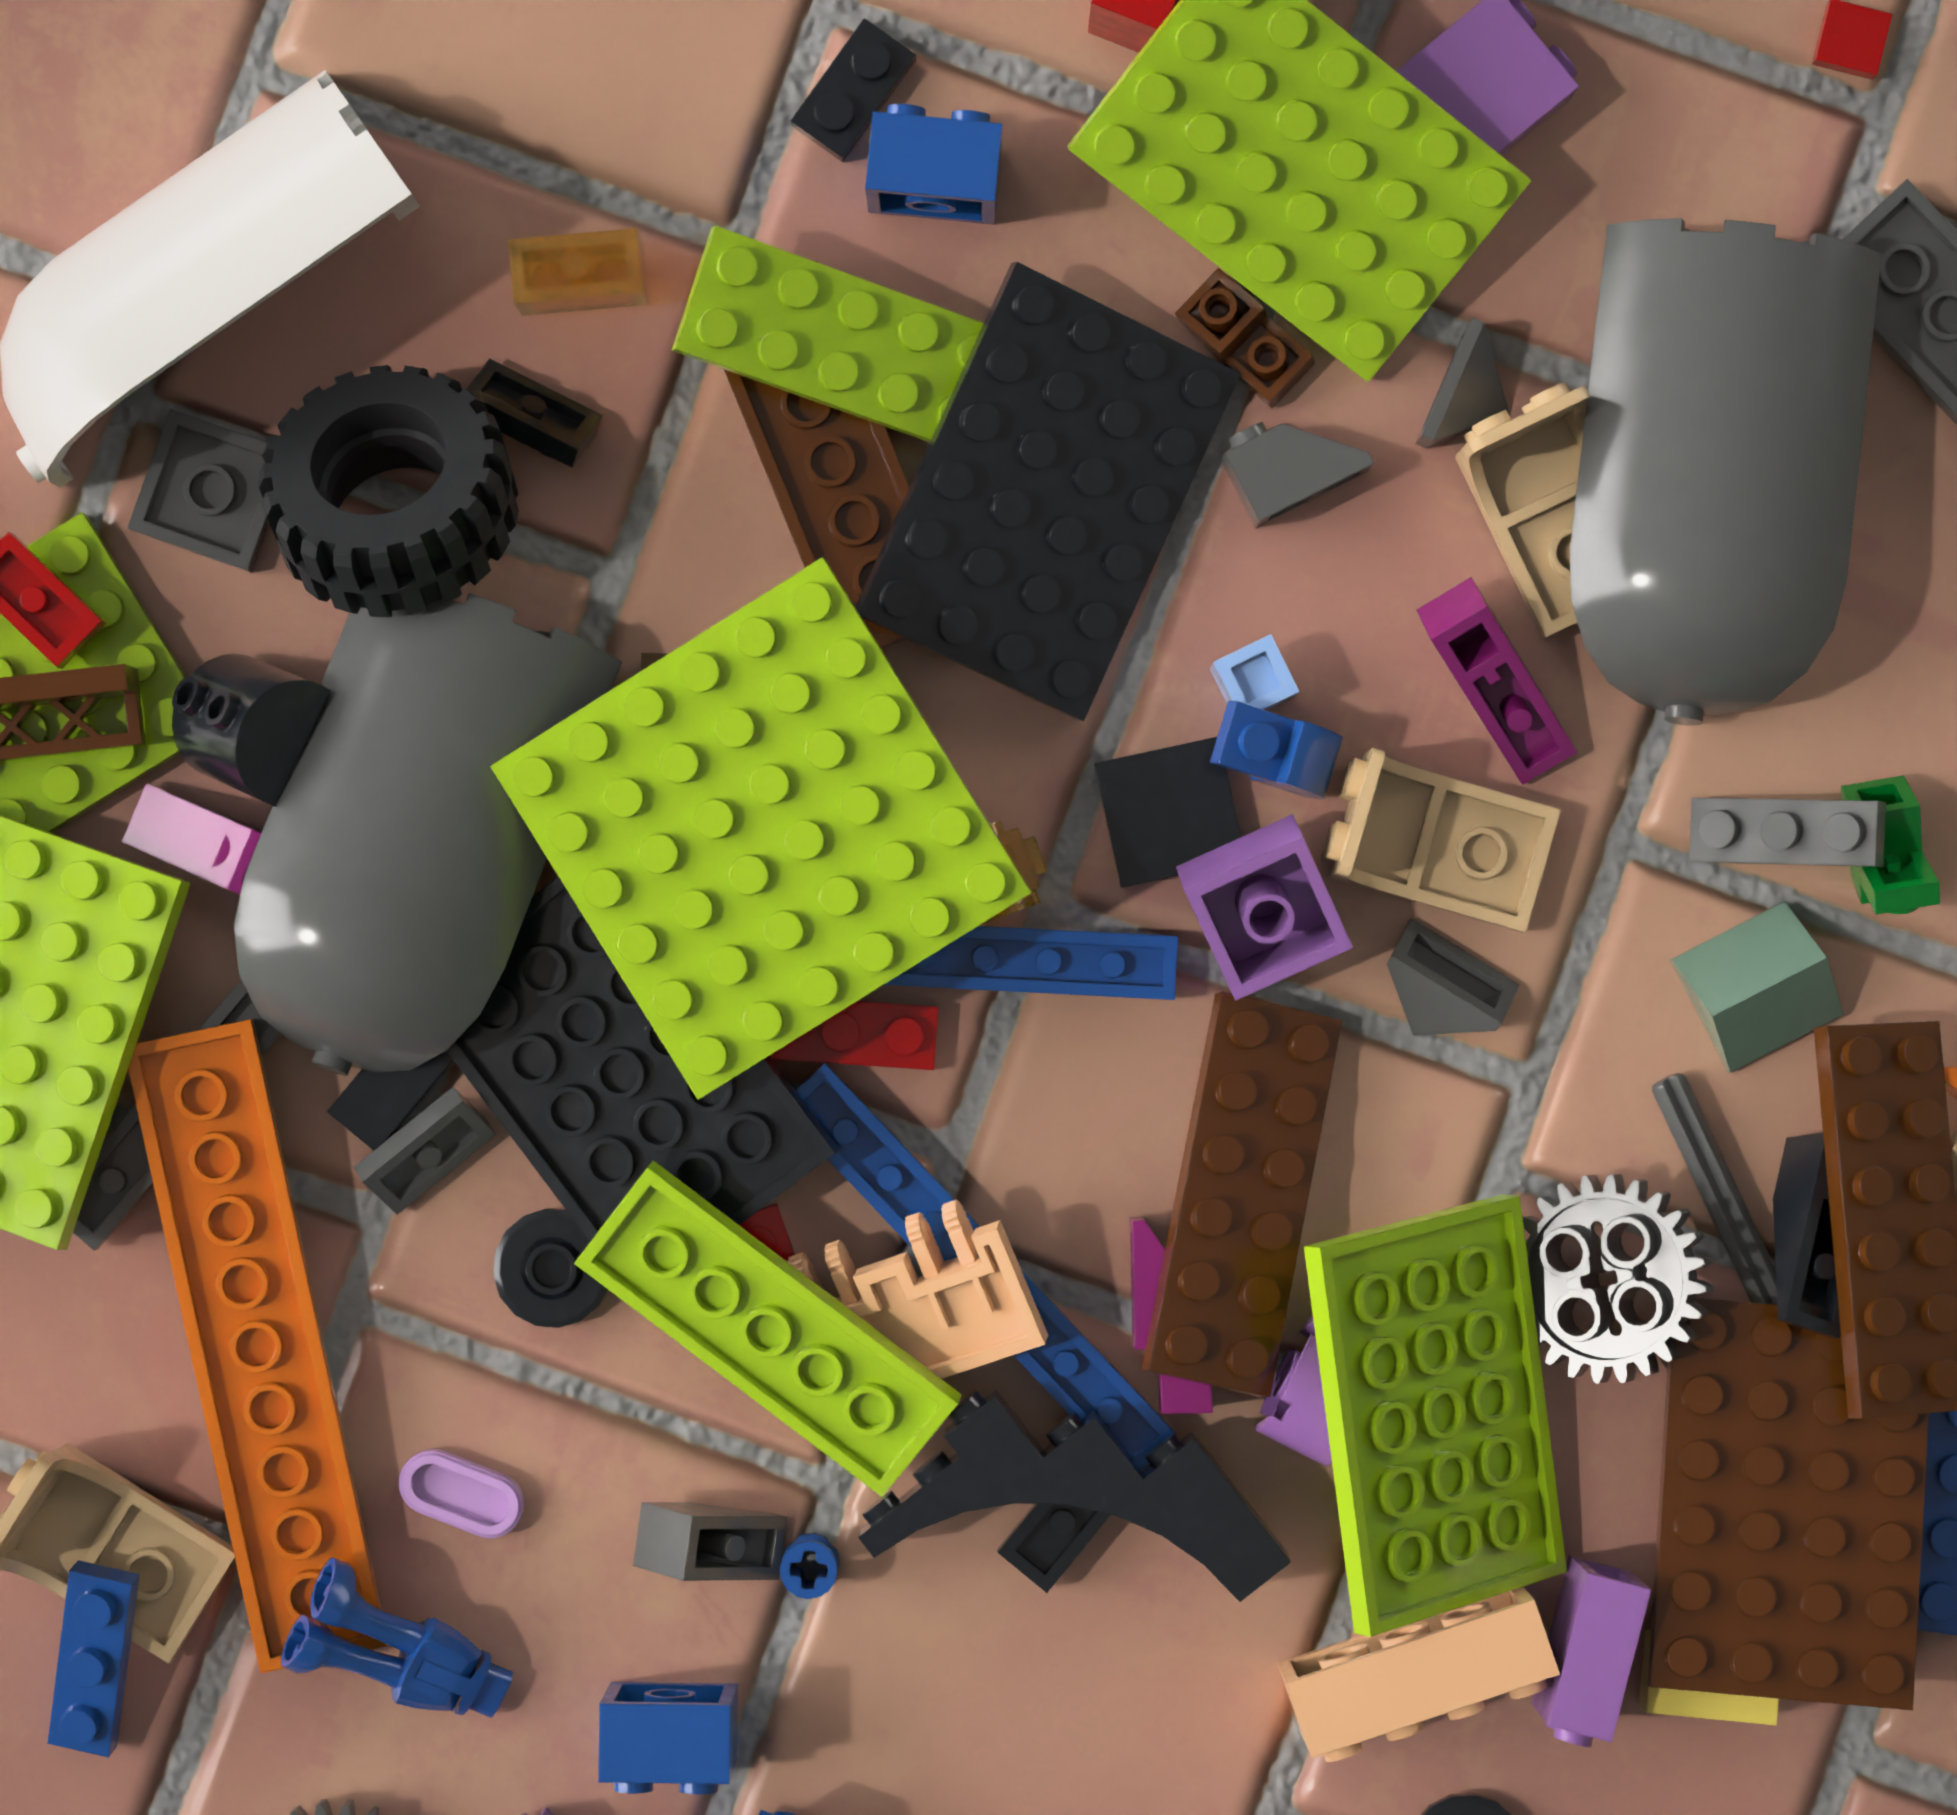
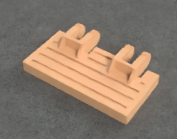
M957 1199L943 1204L941 1208L944 1226L949 1233L958 1256L956 1258L944 1261L931 1227L923 1214L918 1212L905 1217L906 1234L923 1273L921 1277L917 1276L908 1252L857 1268L856 1270L843 1241L839 1239L825 1245L824 1256L826 1265L831 1272L832 1279L840 1295L836 1299L941 1379L1043 1346L1047 1341L1049 1335L1001 1220L975 1228L973 1231L963 1205ZM801 1252L788 1257L789 1261L787 1262L823 1289L807 1254Z

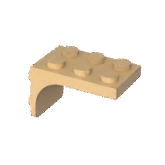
M1565 382L1557 384L1530 398L1531 402L1521 408L1524 414L1512 420L1507 410H1504L1471 427L1472 431L1464 435L1467 443L1454 456L1542 639L1578 623L1571 602L1570 543L1586 402L1591 396L1585 385L1569 391Z
M1375 748L1362 754L1361 759L1354 758L1353 762H1348L1338 796L1339 799L1349 801L1343 822L1336 821L1335 824H1330L1321 854V860L1331 863L1327 877L1526 933L1561 809L1422 770L1385 756V751Z
M69 1443L49 1453L42 1451L35 1461L28 1458L22 1464L7 1489L15 1497L0 1515V1570L32 1580L66 1599L69 1570L78 1560L140 1574L131 1641L168 1664L175 1658L235 1561L231 1544Z

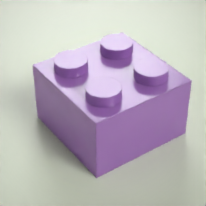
M1293 814L1176 866L1185 894L1235 1001L1353 948Z

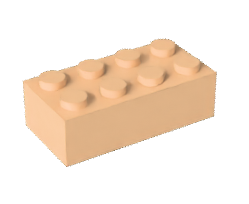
M1524 1587L1373 1637L1358 1635L1277 1663L1311 1758L1324 1755L1326 1762L1351 1757L1362 1751V1741L1383 1734L1386 1735L1388 1741L1413 1736L1424 1729L1422 1721L1447 1713L1449 1720H1457L1475 1715L1486 1708L1484 1700L1509 1692L1511 1699H1520L1537 1694L1548 1687L1545 1679L1560 1675L1535 1599Z

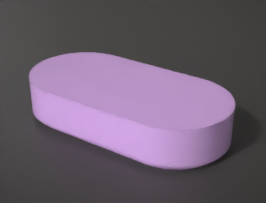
M426 1449L418 1452L405 1463L400 1473L399 1490L403 1500L411 1509L479 1537L497 1538L507 1534L517 1525L524 1512V1496L515 1480L506 1474L445 1450Z

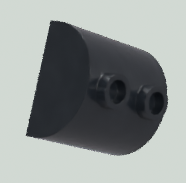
M226 654L215 657L199 666L190 676L185 677L174 691L172 706L174 708L172 730L176 746L184 760L196 771L275 807L331 690L251 656Z

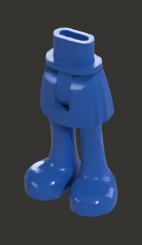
M336 1558L328 1560L314 1585L310 1601V1610L313 1618L301 1615L296 1620L286 1639L281 1656L282 1667L297 1674L308 1673L321 1667L350 1671L376 1680L391 1687L392 1699L396 1704L427 1710H454V1713L458 1715H464L470 1709L490 1718L494 1716L513 1677L512 1671L491 1663L490 1653L485 1650H479L468 1638L435 1617L427 1618L425 1621L418 1623L384 1612L366 1602L356 1590V1575L353 1567L349 1563ZM325 1624L353 1630L377 1639L400 1650L399 1656L388 1655L350 1642L334 1634Z

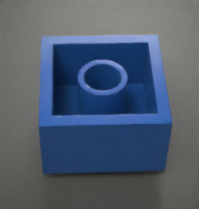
M890 104L887 106V113L873 111L865 184L868 212L994 225L1002 151V124L991 123L989 114L973 110L952 111L951 119L926 116L925 108L910 104Z
M611 1682L599 1703L598 1783H614V1791L628 1794L653 1791V1783L679 1784V1792L697 1795L718 1792V1784H730L737 1762L738 1684Z

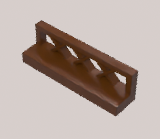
M126 664L0 678V710L21 707L12 720L0 711V722L6 726L0 733V761L146 745L137 668ZM124 696L127 733L102 735L84 720L101 698ZM85 700L76 712H73L63 704L65 702ZM51 704L70 720L53 741L38 742L20 726L36 706ZM78 726L91 736L68 739ZM14 734L27 743L5 746Z

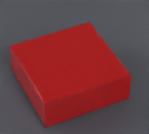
M1829 0L1826 4L1811 65L1873 80L1878 75L1893 14L1840 0Z

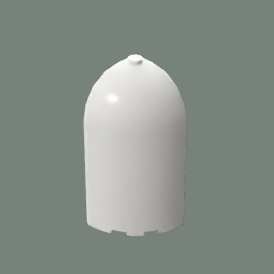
M326 70L53 258L17 296L0 343L2 391L6 406L26 443L24 447L16 451L17 456L38 483L47 478L50 483L61 488L74 479L62 461L71 445L100 417L134 391L393 212L400 221L420 207Z

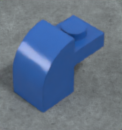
M1228 701L1210 763L1250 775V780L1306 798L1325 799L1343 737L1331 730L1306 721L1293 720L1238 701Z

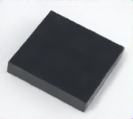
M1217 737L1094 763L1121 888L1179 876L1176 866L1241 837L1227 770L1225 767L1210 763Z

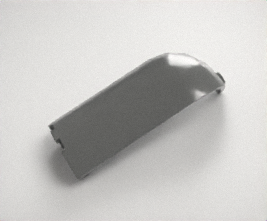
M1682 218L1628 221L1607 225L1588 387L1591 397L1587 400L1570 543L1571 602L1584 646L1608 683L1639 704L1665 712L1664 720L1669 723L1691 726L1703 724L1704 716L1732 714L1771 702L1808 671L1834 630L1848 575L1881 253L1820 233L1811 235L1810 241L1804 242L1775 238L1776 225L1725 220L1723 232L1690 231L1685 228V221Z
M471 593L468 594L465 604L452 600L444 605L442 599L426 604V612L408 615L406 609L393 610L392 617H371L366 608H360L358 614L349 613L321 683L322 686L331 691L276 806L271 808L244 876L234 921L239 976L258 1014L291 1042L314 1052L311 1063L343 1076H348L351 1067L372 1072L412 1070L448 1050L481 1014L506 967L547 860L544 852L490 766L612 690L622 661L557 627L551 628L550 632L534 631L512 622L516 613L515 609Z

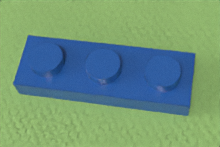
M80 1560L69 1570L47 1744L108 1758L116 1749L140 1574Z

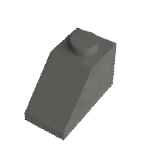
M1263 422L1252 425L1230 437L1228 440L1232 449L1226 451L1221 459L1255 528L1368 472L1374 464L1369 453L1285 424H1280L1267 431Z
M642 1502L633 1566L682 1581L779 1580L787 1516L691 1502Z

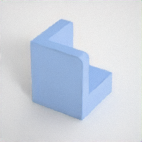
M1271 634L1214 661L1210 667V671L1226 704L1228 701H1238L1268 711L1294 698L1299 693L1297 685Z

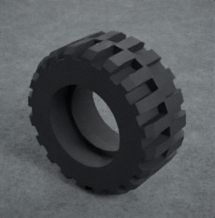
M388 365L369 367V374L354 377L351 371L335 377L336 384L325 390H322L320 386L316 387L303 397V407L298 411L291 408L277 425L281 435L272 434L264 449L262 457L265 463L259 470L258 487L263 497L262 506L285 564L293 577L303 582L307 592L321 601L327 602L331 598L334 608L353 614H358L360 608H366L371 617H392L393 610L406 609L408 615L426 612V604L442 599L445 605L462 595L460 589L469 581L475 586L491 571L488 561L490 558L498 561L503 556L510 543L508 532H511L516 526L519 512L516 503L518 490L494 415L488 413L485 402L474 391L462 390L459 381L441 373H437L434 379L430 378L428 370L424 368L405 365L403 372H392L391 367ZM398 468H420L440 474L438 480L426 494L399 510L377 515H361L339 509L353 489L379 473Z

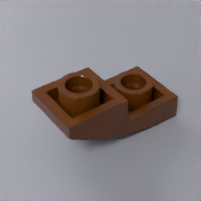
M1219 267L1175 312L1178 320L1223 365L1241 373L1239 380L1271 409L1315 364L1313 355L1268 317L1264 306Z

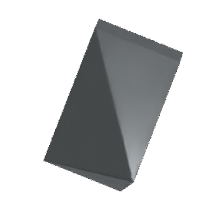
M1472 318L1465 327L1415 443L1426 449L1472 431L1471 427L1501 411L1507 410L1509 414L1485 324L1477 319Z
M1412 918L1405 926L1387 962L1413 1035L1496 1031L1502 1024L1520 985Z

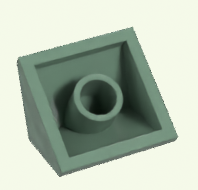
M1781 902L1670 959L1728 1073L1813 1031L1814 1028L1821 1027L1844 1015L1826 955L1786 902Z

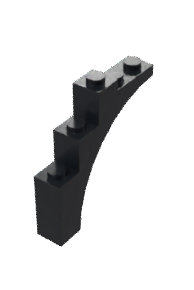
M996 1389L985 1398L978 1391H975L954 1408L948 1416L953 1423L945 1429L944 1438L952 1446L956 1454L948 1458L943 1451H940L912 1474L918 1484L904 1495L897 1498L891 1490L874 1502L862 1513V1516L868 1523L860 1529L858 1536L859 1540L875 1558L917 1530L964 1512L1014 1503L1066 1504L1115 1515L1163 1536L1202 1563L1239 1602L1291 1563L1286 1549L1193 1431L1181 1440L1175 1433L1164 1438L1145 1455L1150 1464L1141 1470L1094 1410L1083 1419H1081L1077 1412H1073L1059 1422L1046 1434L1051 1444L1043 1449Z

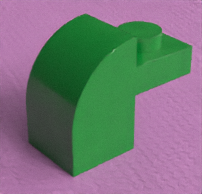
M1905 776L1842 785L1841 800L1886 802L1883 867L1850 866L1853 883L1860 903H1870L1876 915L1884 913L1908 914L1920 907L1940 904L1939 881L1922 850L1920 804Z

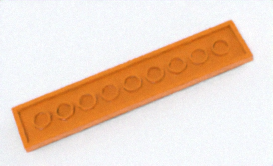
M254 1018L138 1042L128 1071L260 1674L284 1669L281 1665V1656L286 1639L294 1623L301 1615L313 1618L310 1610L312 1591L322 1568L331 1558L349 1563L356 1575L357 1592L369 1604L382 1610L255 1022ZM325 1624L334 1634L368 1649L387 1646L386 1643L362 1633Z

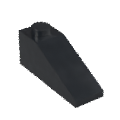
M1823 1133L1787 1137L1773 1196L1778 1321L1838 1339L1841 1337Z

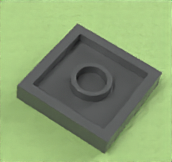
M170 409L127 528L251 573L269 525L261 503L263 497L258 487L259 470L265 463L262 455L267 443Z

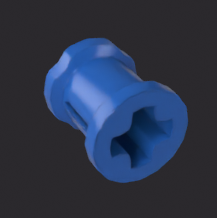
M807 1533L798 1536L785 1549L780 1565L781 1580L786 1589L796 1597L804 1599L818 1598L827 1593L835 1583L840 1564L837 1549L830 1544L824 1535ZM805 1551L816 1552L817 1563L827 1565V1568L818 1570L815 1580L804 1579L803 1569L793 1567V1563L801 1562Z

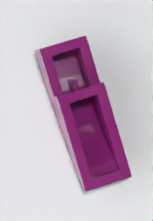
M1130 1217L1132 1345L1134 1350H1145L1165 1249L1143 1217ZM1158 1374L1159 1409L1161 1414L1213 1413L1211 1386Z

